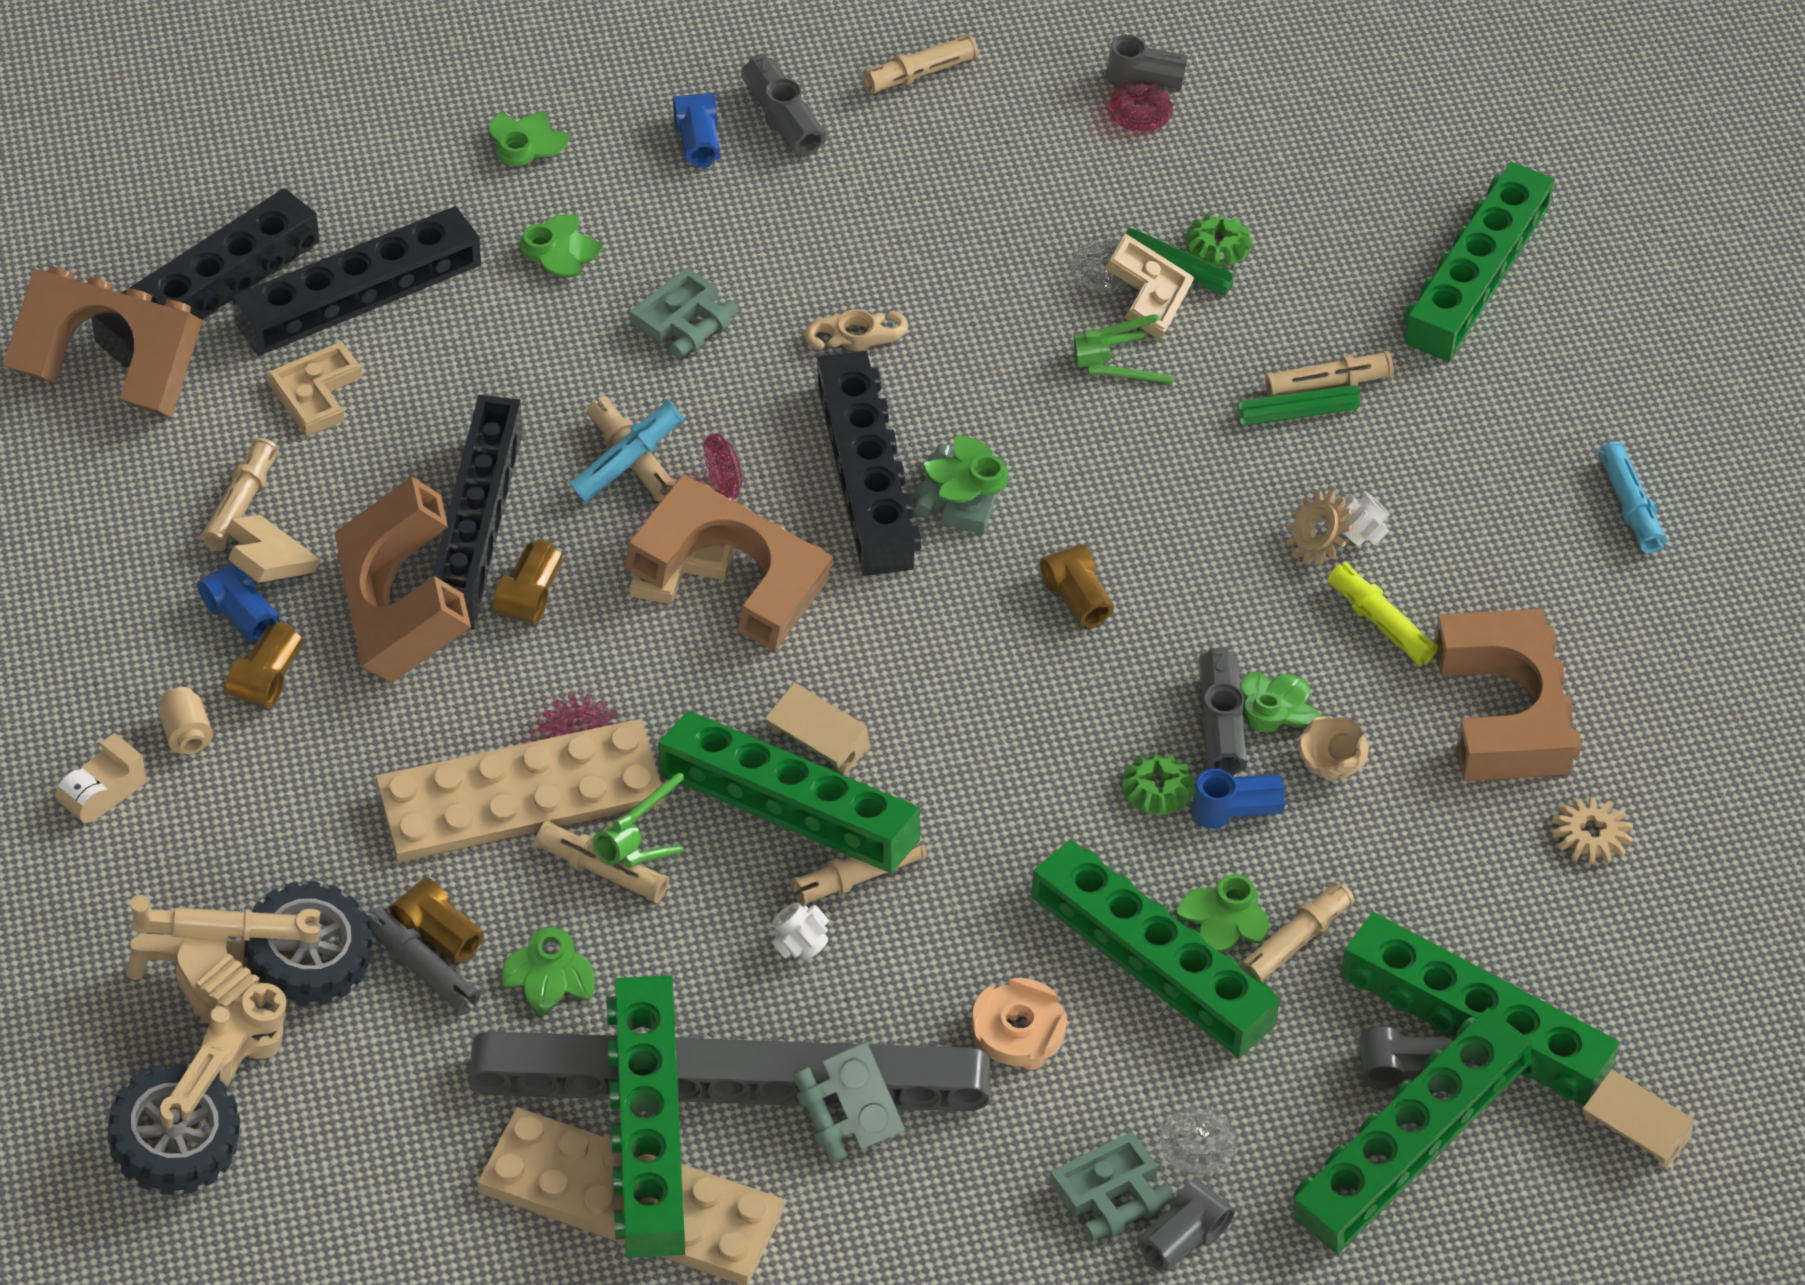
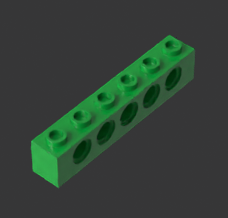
M1510 161L1502 175H1494L1488 188L1487 198L1477 201L1471 214V222L1468 226L1463 224L1457 232L1454 248L1452 251H1444L1439 260L1436 275L1426 278L1420 292L1419 301L1417 303L1411 302L1407 307L1402 324L1407 326L1404 344L1448 362L1451 361L1550 208L1555 178Z
M688 710L658 742L661 776L671 779L677 773H682L684 775L683 781L680 782L682 785L890 874L893 873L920 841V807Z
M1069 839L1033 870L1032 899L1238 1059L1276 1026L1280 998L1275 995L1274 991L1267 984L1256 981L1244 972L1232 957L1222 955L1210 946L1198 931L1193 928H1187L1170 915L1165 906L1146 897L1135 888L1134 884L1127 877L1116 874L1103 864L1100 858L1090 849H1084L1075 841Z
M1373 911L1345 948L1340 973L1341 977L1347 979L1353 986L1362 990H1368L1385 999L1396 1009L1409 1012L1430 1023L1439 1032L1448 1033L1455 1037L1458 1029L1468 1018L1474 1017L1477 1019L1489 1007L1532 1041L1531 1063L1520 1075L1537 1080L1555 1090L1558 1095L1565 1099L1574 1100L1585 1106L1611 1069L1614 1068L1620 1041Z
M673 975L615 978L616 996L606 997L607 1025H617V1038H608L609 1067L619 1068V1080L609 1081L610 1109H620L621 1123H611L612 1153L622 1152V1166H613L614 1196H623L624 1210H614L615 1240L625 1239L626 1258L685 1255ZM640 1027L650 1029L646 1033H636L632 1030ZM640 1069L652 1071V1073L644 1076L637 1075L634 1072ZM644 1111L655 1114L649 1118L635 1116L637 1113ZM644 1154H650L657 1157L654 1160L647 1162L640 1161L637 1159V1157ZM648 1197L658 1200L653 1205H643L638 1201Z
M1489 1007L1477 1019L1474 1017L1468 1018L1458 1029L1455 1040L1445 1050L1439 1048L1430 1055L1424 1064V1071L1413 1081L1409 1079L1404 1081L1394 1092L1391 1103L1381 1113L1378 1111L1371 1113L1362 1123L1359 1134L1348 1145L1342 1143L1334 1149L1326 1162L1327 1166L1316 1177L1309 1175L1299 1184L1294 1192V1219L1338 1255L1530 1065L1532 1041ZM1470 1060H1477L1484 1065L1478 1068H1471L1464 1063ZM1443 1091L1451 1094L1452 1097L1441 1100L1433 1097L1432 1094ZM1405 1123H1414L1421 1128L1416 1131H1405L1400 1126ZM1372 1155H1382L1388 1158V1160L1384 1163L1376 1164L1368 1161L1367 1158ZM1340 1187H1350L1356 1192L1352 1195L1342 1196L1334 1191Z

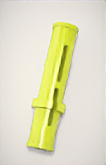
M1347 562L1337 565L1332 570L1327 580L1328 584L1340 592L1352 604V610L1358 616H1365L1397 647L1402 649L1417 666L1421 667L1423 663H1428L1434 657L1438 650V645L1425 636L1406 616L1389 603L1383 596V590L1379 586L1365 581Z

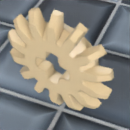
M1321 490L1314 491L1315 501L1311 502L1305 496L1301 499L1304 505L1300 511L1294 508L1291 512L1296 518L1293 524H1287L1286 530L1293 531V537L1286 540L1287 546L1298 545L1291 554L1294 558L1305 554L1302 561L1303 564L1309 565L1315 558V565H1323L1326 552L1330 559L1336 557L1334 542L1342 547L1346 545L1344 539L1339 537V533L1351 531L1352 526L1350 524L1341 523L1346 521L1352 513L1349 508L1342 511L1346 502L1345 498L1340 496L1335 502V492L1328 490L1325 500ZM1325 520L1324 526L1328 528L1324 536L1318 534L1314 539L1316 535V530L1313 529L1315 522H1323Z
M1595 797L1589 798V808H1586L1579 798H1574L1572 803L1575 809L1562 804L1558 810L1564 815L1553 816L1552 823L1562 827L1552 830V837H1564L1565 839L1558 845V848L1563 851L1570 847L1574 850L1571 858L1576 861L1580 855L1588 857V864L1595 865V859L1602 856L1606 864L1611 863V851L1622 857L1626 854V851L1620 843L1632 844L1633 838L1624 833L1633 831L1632 824L1620 821L1626 817V813L1623 810L1608 814L1613 807V803L1607 801L1601 809H1597ZM1587 821H1594L1596 827H1604V829L1600 830L1599 837H1591L1589 831L1581 830L1585 828Z

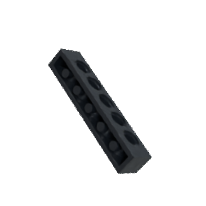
M283 188L130 288L152 295L151 302L165 306L167 299L191 306L190 313L202 320L231 301L233 295L251 288L270 274L276 273L282 266L302 253L308 252L314 245L319 243L317 213L287 189ZM104 313L91 317L95 342L123 366L129 368L134 353V338L127 321L123 316L115 313Z
M457 206L432 214L412 224L397 228L392 232L360 243L335 255L323 258L315 263L233 295L235 325L256 355L261 356L481 266L479 235Z
M867 351L818 356L816 386L862 576L914 570V552L921 551L920 531L918 525L911 526L909 519L913 518L912 500L910 493L902 492L901 487L905 486L904 468L902 461L894 460L893 455L897 454L896 437L893 429L887 430L885 423H889V412L886 398H879L878 392H881L878 367H871Z
M478 395L446 519L448 528L443 531L432 577H437L464 594L471 625L470 629L475 630L522 438L521 399Z

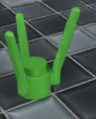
M1158 314L1136 318L1099 330L1085 331V334L1074 335L1073 337L1077 368L1088 367L1089 376L1110 375L1168 384L1174 382V377L1170 375L1103 365V361L1111 360L1110 345L1131 342L1145 337L1144 331L1119 333L1157 322L1159 320Z
M677 773L626 815L615 820L613 824L594 835L593 847L598 858L603 863L615 865L622 861L627 868H631L640 862L669 857L683 852L684 848L682 845L666 846L638 852L637 849L641 844L642 837L634 823L642 817L643 813L683 781L684 775Z

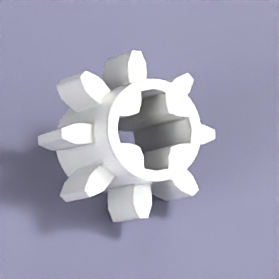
M1365 493L1361 499H1357L1350 494L1345 499L1346 502L1342 511L1349 508L1352 514L1341 524H1350L1352 529L1344 534L1358 546H1361L1365 540H1369L1376 545L1389 532L1387 525L1384 523V520L1390 515L1389 512L1368 493Z
M798 902L784 908L774 918L772 926L776 930L773 931L775 938L771 943L784 958L792 954L794 958L799 957L801 960L810 959L820 952L828 941V937L825 935L828 929L825 925L829 920L816 905L808 909L806 905L801 906Z

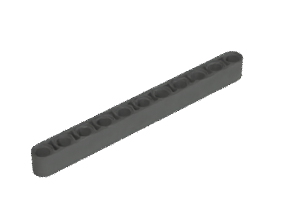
M483 1032L476 1035L472 1041L468 1083L474 1091L485 1095L610 1099L609 1081L619 1080V1068L609 1067L608 1038H617V1036ZM676 1038L678 1102L800 1106L795 1095L799 1090L792 1074L803 1068L810 1067L816 1083L829 1078L823 1059L857 1044ZM869 1044L897 1109L976 1111L988 1105L990 1100V1058L984 1051L965 1047ZM640 1069L634 1073L644 1076L652 1073V1071ZM836 1092L823 1098L827 1107H842Z

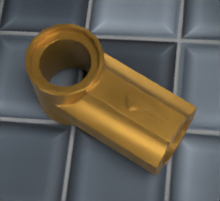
M537 539L534 543H527L510 577L504 575L497 585L493 598V613L534 625L540 622L547 605L548 590L562 565V553L557 551L552 543Z
M1079 544L1040 558V572L1047 589L1052 594L1059 592L1079 626L1093 629L1103 625L1104 621L1113 615L1114 604L1097 579L1093 558L1084 544Z
M278 621L274 625H268L246 659L240 657L233 663L226 680V694L267 709L273 708L281 695L284 675L303 647L302 636L298 635L290 625Z
M423 878L389 906V913L406 929H415L425 940L455 964L458 962L465 963L472 958L484 940L483 930L454 908L443 888L431 878Z

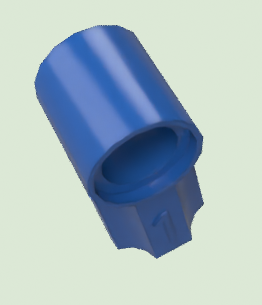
M714 93L673 96L676 132L681 133L686 162L692 163L696 168L710 167L715 160L720 159Z
M232 563L197 581L198 592L207 608L215 615L223 613L248 642H257L268 625H274L277 621L280 622L279 614L256 590L253 579Z
M1222 769L1205 770L1199 775L1196 782L1191 815L1199 825L1215 829L1223 827L1232 817L1283 814L1285 799L1282 777L1278 776V774L1233 777L1229 772Z

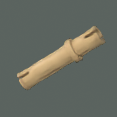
M966 34L955 40L921 50L907 56L899 54L894 56L890 62L863 70V82L867 91H870V94L877 93L894 85L907 86L920 76L977 58L978 47L973 36L971 37L970 34Z
M1389 351L1355 358L1352 354L1343 355L1339 361L1305 366L1277 373H1266L1265 386L1268 397L1342 385L1358 386V382L1392 377L1394 375V366ZM1323 376V377H1321V378H1315V379H1310V380H1305V381H1300V382H1293V381H1297V380H1302V379H1308V378Z
M603 396L599 397L598 400L604 408L601 410L594 400L588 406L587 415L590 419H593L604 433L605 443L609 448H612L631 431L629 427L633 425V422L624 419L614 407L609 397ZM649 451L630 466L657 502H662L665 498L660 491L662 488L668 494L676 484L675 480L669 476Z
M256 438L245 460L234 468L229 488L200 535V539L205 540L203 544L215 551H223L227 547L231 536L227 533L231 519L243 517L252 498L256 493L263 490L266 484L267 472L279 455V449H275L276 445L272 441L265 438Z
M548 820L543 823L535 839V846L537 848L544 849L569 861V867L577 871L584 868L617 885L651 899L654 903L660 902L668 888V876L661 875L643 865L636 864L631 868H627L622 861L611 865L624 871L621 872L603 863L595 853L593 837L587 834H583L580 837L554 825Z
M925 845L912 849L897 868L926 859L927 851ZM853 857L843 861L835 858L828 861L826 867L792 878L791 887L793 893L811 887V889L801 892V895L795 897L797 902L804 906L835 892L838 895L851 891V886L887 872Z
M1334 881L1311 903H1303L1296 909L1297 915L1291 921L1280 928L1254 953H1251L1239 963L1240 968L1252 978L1256 976V981L1264 982L1271 973L1290 959L1308 941L1325 934L1329 930L1328 925L1339 914L1354 904L1355 899L1350 889L1345 884L1341 887V882Z

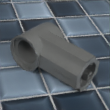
M1127 34L1119 35L1111 42L1106 78L1111 84L1120 88H1130L1136 86L1139 82L1181 89L1188 55L1147 48L1144 41L1139 37Z
M1384 1026L1367 1029L1359 1037L1363 1083L1370 1088L1383 1090L1396 1087L1403 1080H1414L1424 1071V1064L1430 1055L1439 1048L1445 1050L1453 1042L1452 1038L1401 1037L1397 1030Z
M1199 1179L1191 1180L1176 1195L1170 1210L1138 1237L1137 1247L1143 1253L1145 1261L1157 1271L1162 1269L1168 1272L1203 1240L1211 1243L1219 1238L1233 1220L1235 1209Z

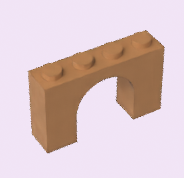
M50 266L49 272L33 269L3 366L17 373L56 384L68 344L76 329L93 316L104 313L120 314L129 324L134 338V353L120 400L133 407L172 418L203 321L190 313L191 306L171 299L166 300L165 306L151 302L152 295L132 288L127 289L126 295L112 291L114 286L112 283L94 277H89L87 283L73 280L75 273L55 266Z
M683 474L629 542L625 569L662 589L683 561L696 550L708 546L731 545L735 549L743 551L757 562L764 574V578L743 604L737 631L775 652L826 585L833 556L826 553L818 545L808 543L788 532L780 524L772 523L755 514L742 503L734 502L714 491L709 485Z
M412 476L334 532L338 550L337 559L341 565L345 583L344 593L348 598L352 617L350 622L355 632L359 650L358 660L367 672L375 673L390 683L399 679L471 628L464 594L435 576L401 600L390 605L392 582L403 562L414 551L448 528L441 495Z
M1543 608L1439 614L1434 642L1438 645L1436 656L1441 676L1502 675L1513 679L1526 688L1535 702L1529 709L1514 715L1461 718L1456 748L1463 780L1477 781L1570 775L1573 759L1580 755L1581 741L1578 730H1572L1571 728L1572 701L1570 695L1563 694L1564 668L1561 660H1555V630L1553 626H1547Z

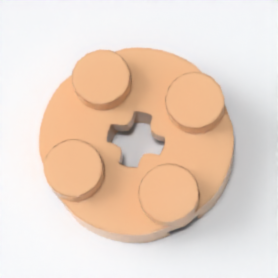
M1027 978L1009 979V985H1002L994 989L995 984L986 988L977 998L973 1008L972 1029L976 1049L984 1051L990 1058L1002 1064L1022 1066L1028 1070L1042 1067L1045 1060L1053 1056L1061 1047L1066 1034L1067 1016L1065 1009L1063 1011V1008L1058 1003L1056 993L1045 984ZM1019 1016H1024L1027 1018L1026 1025L1028 1027L1015 1028L1007 1020L1016 1021Z

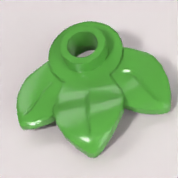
M539 111L517 122L506 114L498 113L490 123L489 128L491 137L497 143L496 155L498 159L504 164L511 166H521L528 164L534 158L556 155L567 146L570 139L569 133L561 131L550 132V123L545 111Z
M573 214L556 215L548 218L544 224L529 226L524 231L519 242L520 252L525 258L540 262L547 272L560 277L579 276L581 274L580 264H585L595 259L602 251L603 245L599 241L577 232L579 216Z
M957 435L955 437L954 457L924 462V470L928 478L936 485L942 486L939 491V498L950 502L970 501L980 494L993 495L1001 492L1008 484L1009 474L1002 460L992 455L988 445L967 436Z
M1253 671L1245 675L1241 681L1240 689L1245 699L1243 707L1246 715L1245 720L1251 728L1265 733L1274 732L1282 724L1304 728L1314 718L1321 717V714L1316 709L1305 704L1311 688L1308 682L1301 677L1285 674L1277 676L1272 681L1260 672Z
M1231 874L1224 877L1214 888L1194 889L1185 896L1177 909L1178 918L1201 924L1199 933L1205 942L1220 953L1234 947L1241 937L1253 943H1261L1269 929L1268 915L1257 905V889L1250 879L1239 874Z
M545 927L535 932L529 940L528 947L512 953L505 961L502 969V986L509 988L524 986L527 1002L540 1017L546 1015L558 1004L565 991L573 997L588 1001L591 1000L594 992L595 979L590 962L575 952L571 936L565 930L558 927ZM549 942H554L560 947L559 951L555 954H546L542 948Z

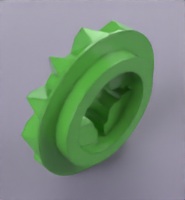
M1206 213L1202 221L1193 220L1190 230H1187L1186 246L1189 252L1215 266H1228L1238 263L1248 255L1251 249L1252 240L1250 239L1249 227L1241 226L1239 218L1226 219L1224 213L1219 218H1214ZM1223 234L1224 238L1220 241V245H1216L1215 235Z
M1154 751L1148 758L1137 755L1132 765L1125 766L1122 778V791L1128 802L1140 811L1154 815L1171 814L1182 809L1190 801L1194 791V777H1191L1188 764H1179L1176 762L1173 754L1168 758L1158 757ZM1154 774L1161 776L1162 781L1165 782L1164 787H1162V793H1159L1158 787L1152 781Z

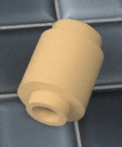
M176 687L165 692L159 701L158 715L170 748L180 754L200 752L213 738V730L201 698L187 687Z

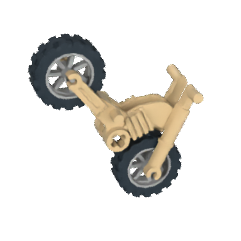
M307 881V885L298 886V882L285 884V889L279 892L277 889H274L266 894L263 903L258 901L252 910L245 909V912L175 908V911L151 909L149 900L144 895H136L131 899L132 929L136 932L160 934L140 933L131 940V953L126 968V975L133 980L141 979L144 976L148 960L177 963L176 979L194 1009L193 1014L197 1017L200 1016L201 1021L205 1024L208 1023L209 1026L201 1048L188 1069L187 1065L174 1064V1068L164 1069V1065L150 1068V1073L143 1075L140 1072L130 1078V1085L127 1088L122 1086L117 1092L115 1104L111 1105L109 1113L108 1144H110L112 1160L114 1163H120V1172L128 1180L133 1177L138 1181L139 1187L148 1191L152 1187L161 1189L160 1194L174 1195V1191L184 1190V1194L197 1191L198 1186L204 1183L206 1186L213 1184L218 1180L220 1171L225 1173L232 1163V1156L237 1151L240 1115H237V1103L234 1096H228L226 1093V1086L231 1082L241 1061L246 1056L254 1059H267L279 1051L282 1045L287 999L295 1000L296 1005L309 1006V1002L318 1001L319 1005L328 1004L337 995L341 999L349 994L351 986L353 984L358 985L364 977L365 968H368L370 959L372 929H368V915L365 911L360 912L358 909L359 903L351 895L346 898L341 894L342 890L330 885L328 889L320 887V882ZM319 924L325 925L327 927L321 930ZM338 935L343 947L324 941ZM227 936L244 937L242 941L227 940ZM319 953L334 957V959L322 963ZM266 1002L273 1005L272 1011L258 1009L257 1007H262ZM270 1033L269 1037L262 1036L259 1041L252 1038L253 1035ZM148 1114L158 1125L138 1126V1123ZM205 1120L210 1128V1133L199 1130ZM158 1137L154 1149L143 1141L142 1138ZM191 1141L201 1144L198 1148L191 1151L187 1149Z

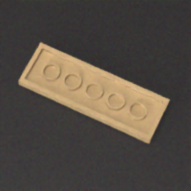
M642 718L376 775V784L397 862L538 832L547 820L558 827L630 812L661 786ZM664 797L653 806L664 804Z
M517 1107L477 1182L478 1193L625 1244V1239L615 1240L614 1210H624L623 1196H614L613 1166H622V1152L612 1153V1139ZM650 1154L637 1157L638 1160L645 1162L657 1158ZM681 1164L685 1255L660 1257L740 1285H749L784 1211V1199ZM648 1197L638 1202L643 1205H653L658 1200Z

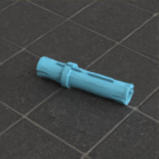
M667 399L663 405L640 424L635 422L629 427L631 431L574 480H571L569 484L587 504L646 452L653 453L658 448L656 444L686 420Z
M1619 441L1605 444L1601 447L1603 451L1599 450L1598 457L1605 467L1614 491L1621 502L1624 522L1633 529L1640 549L1643 552L1654 553L1663 548L1662 544L1667 543V537L1658 523L1656 517L1657 508L1652 499L1647 498L1635 469L1628 458L1624 445Z

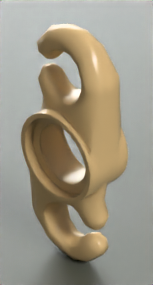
M854 309L840 315L816 319L807 326L804 336L806 342L817 350H822L825 343L816 338L815 334L823 332L832 336L828 340L829 347L836 348L841 345L851 351H863L871 346L898 341L906 334L908 322L906 317L893 310L889 312L888 318L896 322L898 326L886 328L881 325L885 320L884 314L876 313L871 315L864 310ZM858 325L866 328L867 332L862 335H852L846 329L850 326Z

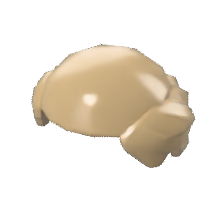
M1322 716L1314 718L1298 740L1299 757L1304 760V766L1309 769L1311 774L1318 775L1321 779L1324 778L1328 781L1348 778L1361 769L1368 758L1369 744L1366 736H1364L1362 729L1356 722L1345 717L1329 718Z

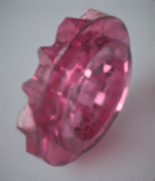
M1141 80L1138 85L1134 86L1129 82H1125L1122 89H1114L1112 98L1109 100V112L1114 121L1124 128L1133 131H1152L1161 128L1170 120L1173 112V103L1170 101L1169 92L1160 91L1158 83L1146 86ZM1142 101L1148 102V105L1142 104L1140 107H1137L1134 110L1135 103L1140 104L1142 103Z
M719 433L708 435L702 447L710 484L714 486V490L730 500H735L738 498L739 489L742 487L741 470L735 451L730 442L726 439L724 440Z

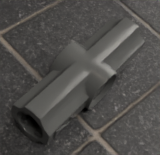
M763 53L750 57L749 62L741 68V78L765 110L767 125L771 129L780 132L795 153H800L803 157L817 153L819 147L826 142V132L801 99L800 85L796 81L786 78L773 58H768Z
M1211 648L1209 652L1199 656L1202 700L1201 728L1205 737L1207 770L1222 769L1234 776L1239 771L1246 770L1247 766L1243 723L1244 695L1240 689L1238 655L1232 654L1228 648Z

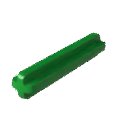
M1129 228L1125 234L1195 277L1193 283L1221 296L1226 295L1232 288L1234 275L1231 272L1137 229Z
M1354 385L1242 400L1237 403L1236 411L1239 423L1246 426L1357 410L1360 407V394L1357 386Z

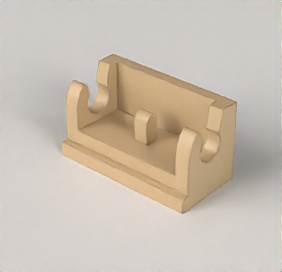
M795 682L765 718L766 725L773 728L772 732L779 736L783 733L787 734L828 759L832 765L837 767L836 771L843 775L871 748L866 725Z
M1611 1069L1583 1108V1115L1586 1116V1121L1594 1124L1596 1121L1601 1122L1656 1156V1159L1659 1161L1658 1165L1664 1169L1671 1165L1682 1148L1691 1139L1692 1117Z

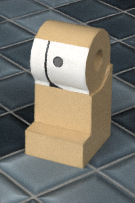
M113 733L101 743L102 751L84 764L81 769L74 770L64 777L55 792L57 802L84 823L98 819L147 783L142 754L116 733Z

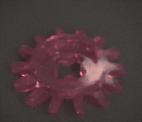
M574 693L568 695L570 706L555 699L552 704L559 712L544 710L542 717L552 721L540 724V732H551L544 739L576 733L577 730L568 729V727L574 725V719L582 718L584 724L592 723L593 726L588 727L587 730L613 725L616 723L608 721L617 718L618 714L616 711L601 712L608 705L604 699L591 707L592 695L588 693L583 700V704L578 705Z

